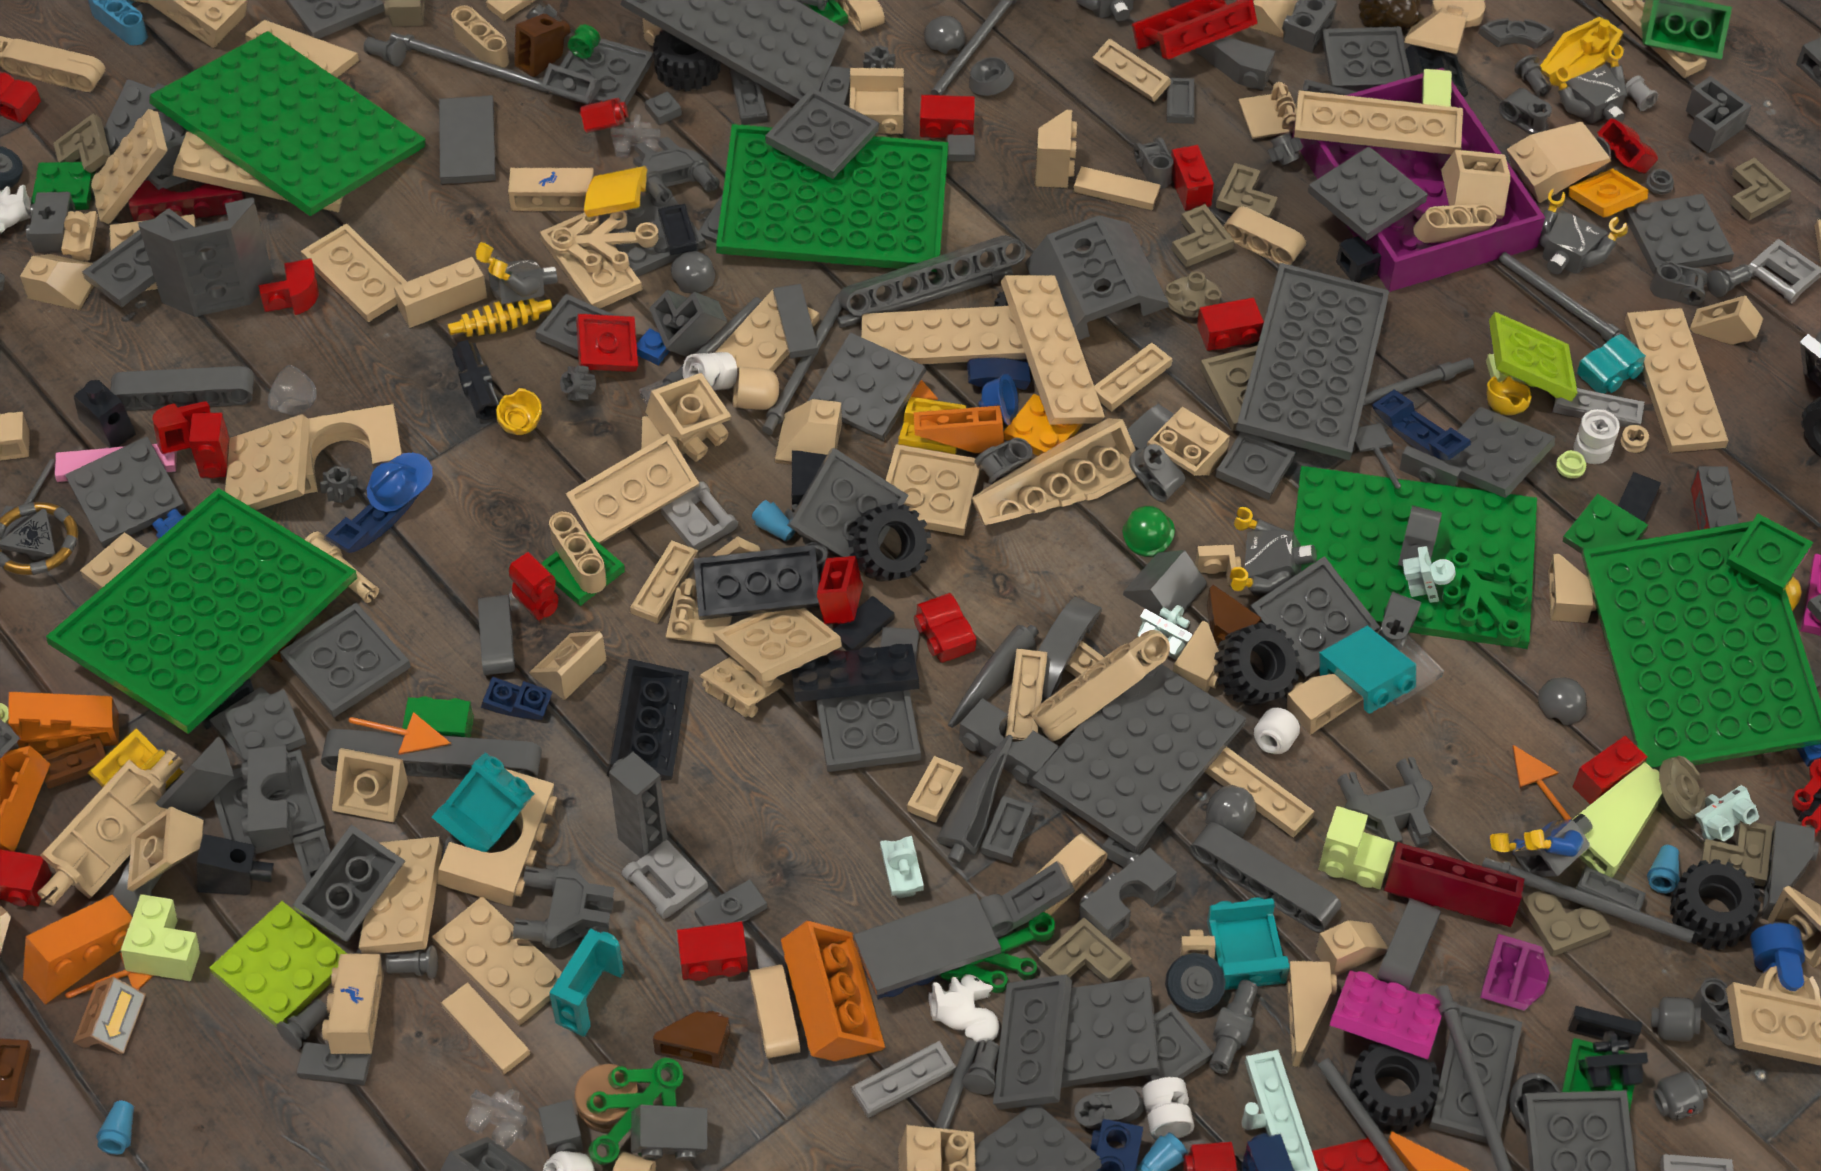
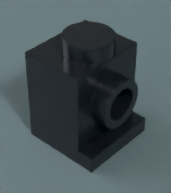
M1359 236L1348 238L1339 244L1336 263L1351 281L1359 283L1378 275L1381 255L1379 253L1373 254L1370 246L1366 245Z

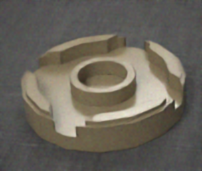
M1678 756L1668 758L1662 762L1659 781L1666 803L1673 813L1681 819H1691L1695 817V814L1704 809L1706 794L1704 788L1699 789L1697 781L1701 780L1695 766L1685 757Z

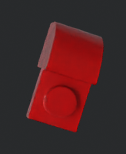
M312 258L284 263L287 280L259 285L265 312L293 307L294 315H298L309 310L316 303L319 296V288Z
M207 401L177 407L173 403L160 408L153 414L152 419L156 442L162 454L191 448L189 436L192 413H211L210 405Z

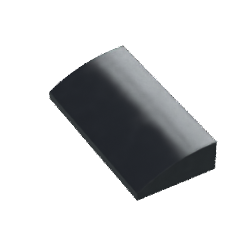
M628 659L623 677L607 777H609V771L616 761L622 758L625 759L630 753L634 752L660 774L661 781L672 780L689 671Z

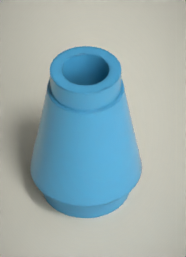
M763 501L752 514V519L757 527L785 542L790 540L796 532L787 526L790 520L774 502Z
M1664 845L1660 848L1647 873L1649 885L1653 890L1660 893H1669L1678 885L1680 880L1679 850L1672 845Z
M116 1101L113 1108L96 1135L97 1145L103 1152L117 1155L123 1153L125 1148L130 1146L134 1106L126 1101Z
M1168 1132L1164 1137L1160 1135L1136 1169L1137 1171H1169L1184 1161L1183 1157L1188 1153L1187 1149L1172 1133Z

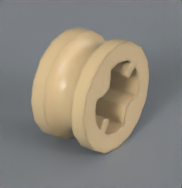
M1629 425L1622 433V447L1632 453L1644 451L1649 440L1648 431L1640 425ZM1636 437L1640 438V441H1639V440H1634V441L1632 442V441L1629 440L1630 438H1632V439H1634V438H1636Z

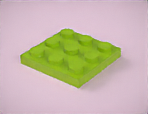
M1494 312L1489 319L1496 369L1505 376H1513L1524 381L1530 387L1541 388L1555 398H1563L1572 402L1578 393L1569 344Z
M281 901L209 968L217 979L277 1028L276 1025L280 1021L288 1024V1019L291 1016H297L332 982V969L338 968L340 954L347 953L286 903Z

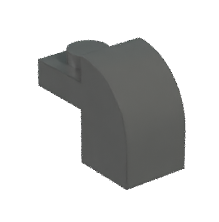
M1412 505L1398 565L1403 566V559L1419 557L1418 548L1427 546L1431 559L1442 512Z

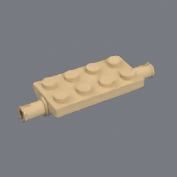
M167 750L151 770L147 769L146 771L138 768L132 761L128 760L40 855L57 872L37 892L41 899L53 890L54 892L45 902L54 906L71 885L75 886L89 899L100 889L129 857L132 834L167 810L166 808H160L156 802L166 792L165 782L183 765L180 757L168 765L176 756V753Z

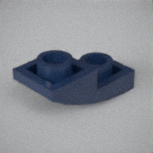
M1008 358L970 359L967 363L969 384L983 387L987 382L998 379L1003 374H1008L1012 377L1016 388L1026 390L1030 384L1028 362Z
M492 677L481 708L513 717L542 720L553 691L523 681L522 686H518Z

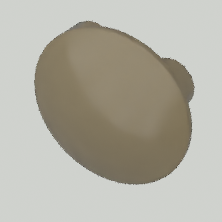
M1191 272L1189 276L1179 278L1168 283L1166 286L1165 297L1169 307L1174 312L1183 316L1198 317L1200 307L1221 303V291L1213 282L1205 279V275L1202 272Z

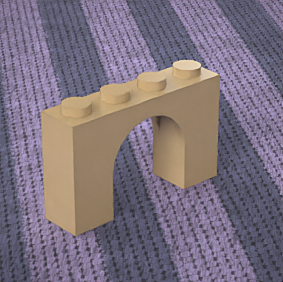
M394 405L376 406L309 418L304 494L318 492L314 468L315 460L318 454L332 443L355 441L363 444L371 452L374 469L380 464L390 462L395 457L401 455L402 448Z
M506 769L513 776L523 779L528 784L529 789L535 793L514 820L520 829V838L510 848L496 853L481 852L449 842L438 869L437 884L478 897L483 896L485 899L512 907L515 897H522L525 889V882H523L526 866L533 867L537 851L533 849L536 841H543L547 829V824L543 822L546 814L552 816L557 797L553 796L554 783Z

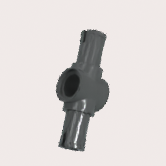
M1240 981L1232 1003L1228 1004L1227 1008L1222 1007L1213 1033L1216 1036V1047L1210 1062V1068L1217 1073H1228L1235 1052L1241 1048V1045L1246 1046L1255 1019L1252 1017L1251 1008L1258 990L1257 985L1251 981Z

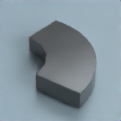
M1509 18L1498 19L1484 24L1479 29V34L1496 47L1518 43L1533 49H1537L1551 39L1554 30L1548 26L1529 19H1524V22L1517 20L1509 21Z

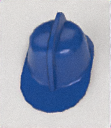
M1003 374L1000 378L987 382L983 386L982 400L978 402L979 407L1000 406L1002 420H1004L1006 425H1010L1017 415L1018 394L1012 377L1008 374Z
M414 452L403 453L390 462L377 466L372 472L367 486V497L371 505L377 510L384 512L396 511L424 491L433 477V469L429 460L423 455Z

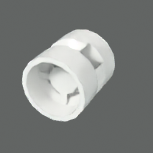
M728 352L691 354L684 361L683 378L702 373L713 390L730 389L734 386L737 379L736 361Z
M1596 409L1585 413L1574 442V451L1581 453L1585 462L1589 464H1600L1607 461L1611 456L1614 442L1619 432L1620 424L1618 419L1606 410Z
M1176 1077L1160 1078L1147 1083L1143 1087L1142 1094L1145 1109L1150 1112L1147 1117L1150 1134L1154 1139H1158L1160 1135L1164 1137L1168 1132L1177 1138H1182L1194 1130L1192 1112L1190 1107L1187 1106L1189 1101L1188 1093L1183 1079Z

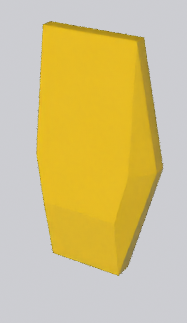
M1597 17L1565 32L1540 65L1542 67V74L1550 78L1552 73L1558 72V69L1561 67H1566L1569 69L1570 79L1602 66L1606 63L1603 58L1604 51L1610 47L1612 53L1614 47L1617 46L1623 37L1624 31L1612 25L1609 20Z

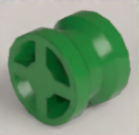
M581 24L575 30V35L569 39L568 48L575 56L587 59L592 55L594 48L600 43L601 37L595 28Z

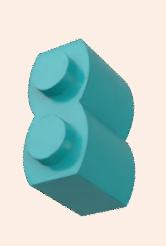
M1619 334L1606 342L1601 348H1597L1587 354L1580 361L1577 374L1596 392L1605 394L1610 391L1613 393L1622 385L1623 381L1629 378L1634 379L1643 371L1646 355L1624 335Z

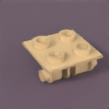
M1277 82L1273 85L1272 94L1238 99L1252 139L1294 132L1296 106L1291 93L1288 92L1287 85L1282 82Z
M687 578L680 587H676L666 639L716 644L714 632L730 626L732 616L700 620L696 581Z
M731 656L700 674V677L704 679L702 686L705 687V692L713 695L722 703L727 702L728 707H734V710L743 717L749 716L753 718L758 712V707L755 704L785 685V683L777 678L762 683Z

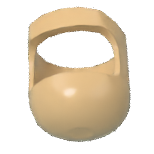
M738 367L736 383L733 386V407L766 410L773 407L779 395L777 375L769 369Z

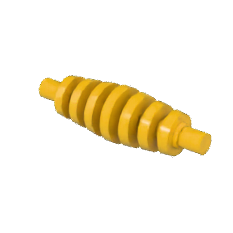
M534 298L527 299V305L524 304L523 300L516 301L515 308L512 302L504 304L505 310H503L499 301L494 302V313L491 312L489 305L482 307L483 316H480L478 309L472 311L471 319H469L467 313L462 314L461 320L447 324L450 335L465 333L466 337H472V330L476 329L478 336L484 335V327H487L489 334H496L495 324H498L501 333L507 332L506 321L509 322L511 329H515L518 327V318L522 325L528 324V316H531L533 321L538 320L542 312L552 310V304L550 299L537 302Z

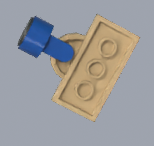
M1786 922L1764 924L1753 931L1750 936L1754 964L1763 971V974L1756 983V987L1733 982L1726 988L1735 1048L1821 1066V998L1819 987L1813 975L1808 978L1802 971L1805 953L1801 931L1796 926Z

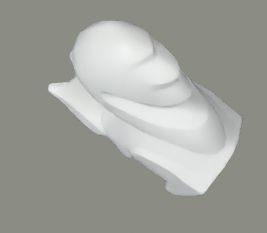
M25 185L19 187L17 194H11L9 187H5L3 191L0 190V234L6 228L31 218L30 206L32 197L29 198Z
M969 974L962 977L961 984L956 977H952L949 991H943L939 983L932 984L933 992L928 994L932 1020L941 1021L955 1030H965V1035L976 1042L985 1040L987 1043V1040L992 1041L997 1037L999 1033L998 1017L987 1008H975L974 1003L975 1000L990 996L989 992L993 989L991 985L985 984L977 977Z

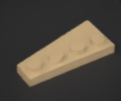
M263 20L245 34L248 42L269 31L336 78L359 61L358 53L267 20Z

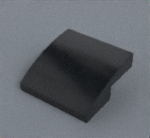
M1413 44L1405 50L1412 76L1424 73V69L1436 70L1444 68L1445 71H1452L1451 80L1463 97L1468 95L1456 55L1436 49L1429 53Z

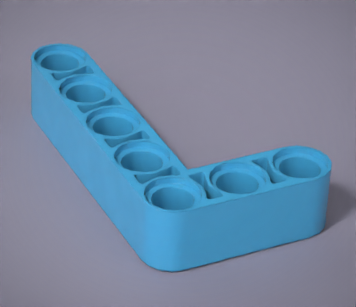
M88 0L93 17L124 42L135 46L147 40L148 35L143 16L131 5L136 1Z

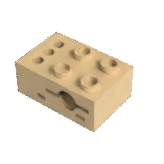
M248 0L148 1L154 8L212 48L245 17Z

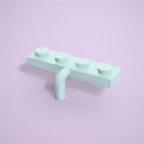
M1279 1050L1246 1056L1245 1065L1258 1105L1254 1102L1246 1104L1242 1118V1127L1246 1130L1266 1127L1267 1134L1270 1136L1281 1134L1294 1171H1318Z

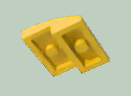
M642 166L594 176L588 186L584 203V212L587 217L640 208V194L646 191L647 168Z
M910 397L904 412V423L898 438V445L956 455L958 449L956 447L915 435L913 412L966 408L967 405Z
M136 728L99 761L88 774L103 787L128 760L132 761L142 770H151L165 755V752L162 749L158 751ZM180 768L165 782V789L183 773Z

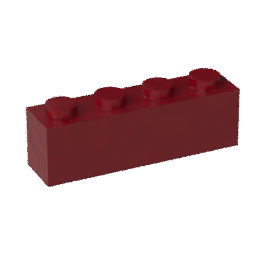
M1397 842L1388 870L1384 891L1400 897L1412 898L1431 906L1456 911L1462 915L1487 920L1493 924L1512 927L1522 898L1525 878Z

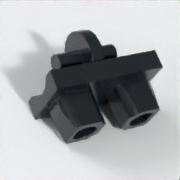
M1606 1031L1603 1042L1593 1043L1594 1052H1605V1055L1588 1056L1585 1059L1578 1060L1579 1071L1586 1070L1590 1088L1611 1086L1609 1068H1619L1621 1085L1643 1083L1642 1065L1649 1063L1647 1052L1619 1054V1051L1629 1050L1628 1040H1617L1614 1031Z

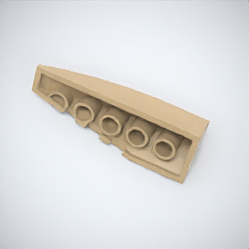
M1108 418L1020 466L971 499L983 525L1018 518L1030 513L1043 512L1059 506H1068L1084 500L1097 499L1137 477L1129 466V457L1136 449L1123 419Z

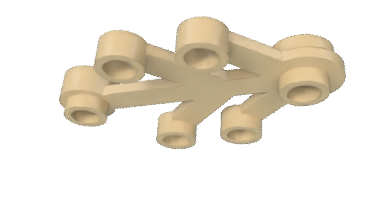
M619 211L611 213L610 218L601 225L599 224V216L587 217L584 214L582 219L570 229L566 227L555 229L549 238V245L556 253H570L584 262V268L587 272L593 273L600 270V257L597 254L588 253L580 246L592 247L610 259L615 270L623 271L629 267L628 255L625 252L617 251L610 246L611 244L639 243L644 248H651L657 243L659 236L657 226L650 222L639 224L635 232L610 233L614 228L622 229L627 225L626 213ZM585 230L592 231L589 235H581Z

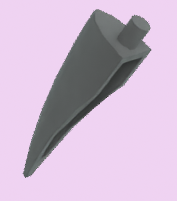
M1017 625L1009 633L970 685L948 723L949 727L953 728L960 723L982 698L987 700L1013 678L1017 649L1037 651L1034 638L1038 635L1039 631L1035 626L1029 625L1026 628L1023 625Z
M1008 735L975 773L955 803L936 839L939 843L952 848L948 859L954 863H960L964 853L975 855L986 832L998 780L1013 740L1011 735Z

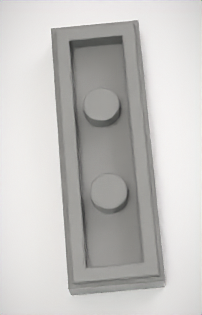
M1577 388L1578 394L1572 402L1563 398H1555L1554 413L1583 418L1585 413L1590 410L1600 409L1612 413L1622 427H1628L1629 425L1641 426L1644 402L1579 388Z
M940 1041L851 1086V1090L866 1116L870 1118L954 1074L956 1066Z

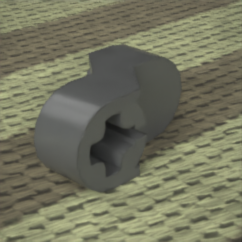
M1127 1086L1119 1087L1112 1091L1095 1092L1078 1101L1074 1111L1075 1117L1080 1124L1089 1130L1101 1129L1103 1119L1128 1123L1137 1119L1142 1114L1144 1100L1138 1092Z

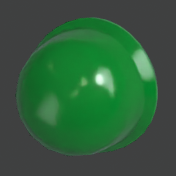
M1142 506L1132 511L1123 526L1122 533L1126 545L1132 552L1144 557H1154L1157 553L1166 551L1171 545L1175 534V526L1173 521L1159 508Z

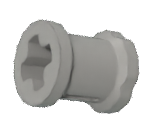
M1635 76L1626 83L1627 97H1631L1637 103V108L1640 111L1651 108L1657 101L1659 94L1655 90H1650L1644 84V79L1641 76Z

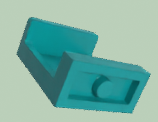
M1368 625L1319 652L1320 676L1337 675L1363 697L1364 710L1368 714L1386 706L1389 702L1403 694L1409 693L1416 687V663Z
M485 752L472 764V768L431 818L466 847L488 853L535 793L529 789L528 784L523 779L515 777L507 771L499 759L489 756Z
M1256 897L1244 902L1232 903L1230 901H1221L1209 907L1207 925L1210 936L1215 937V961L1223 970L1226 981L1225 990L1238 989L1239 983L1242 980L1251 981L1257 986L1287 982L1290 966L1288 957L1283 956L1274 919V899Z
M590 928L549 992L555 1024L585 1037L591 1027L586 998L603 972H608L619 978L624 973L620 943L612 934L608 932L599 933Z

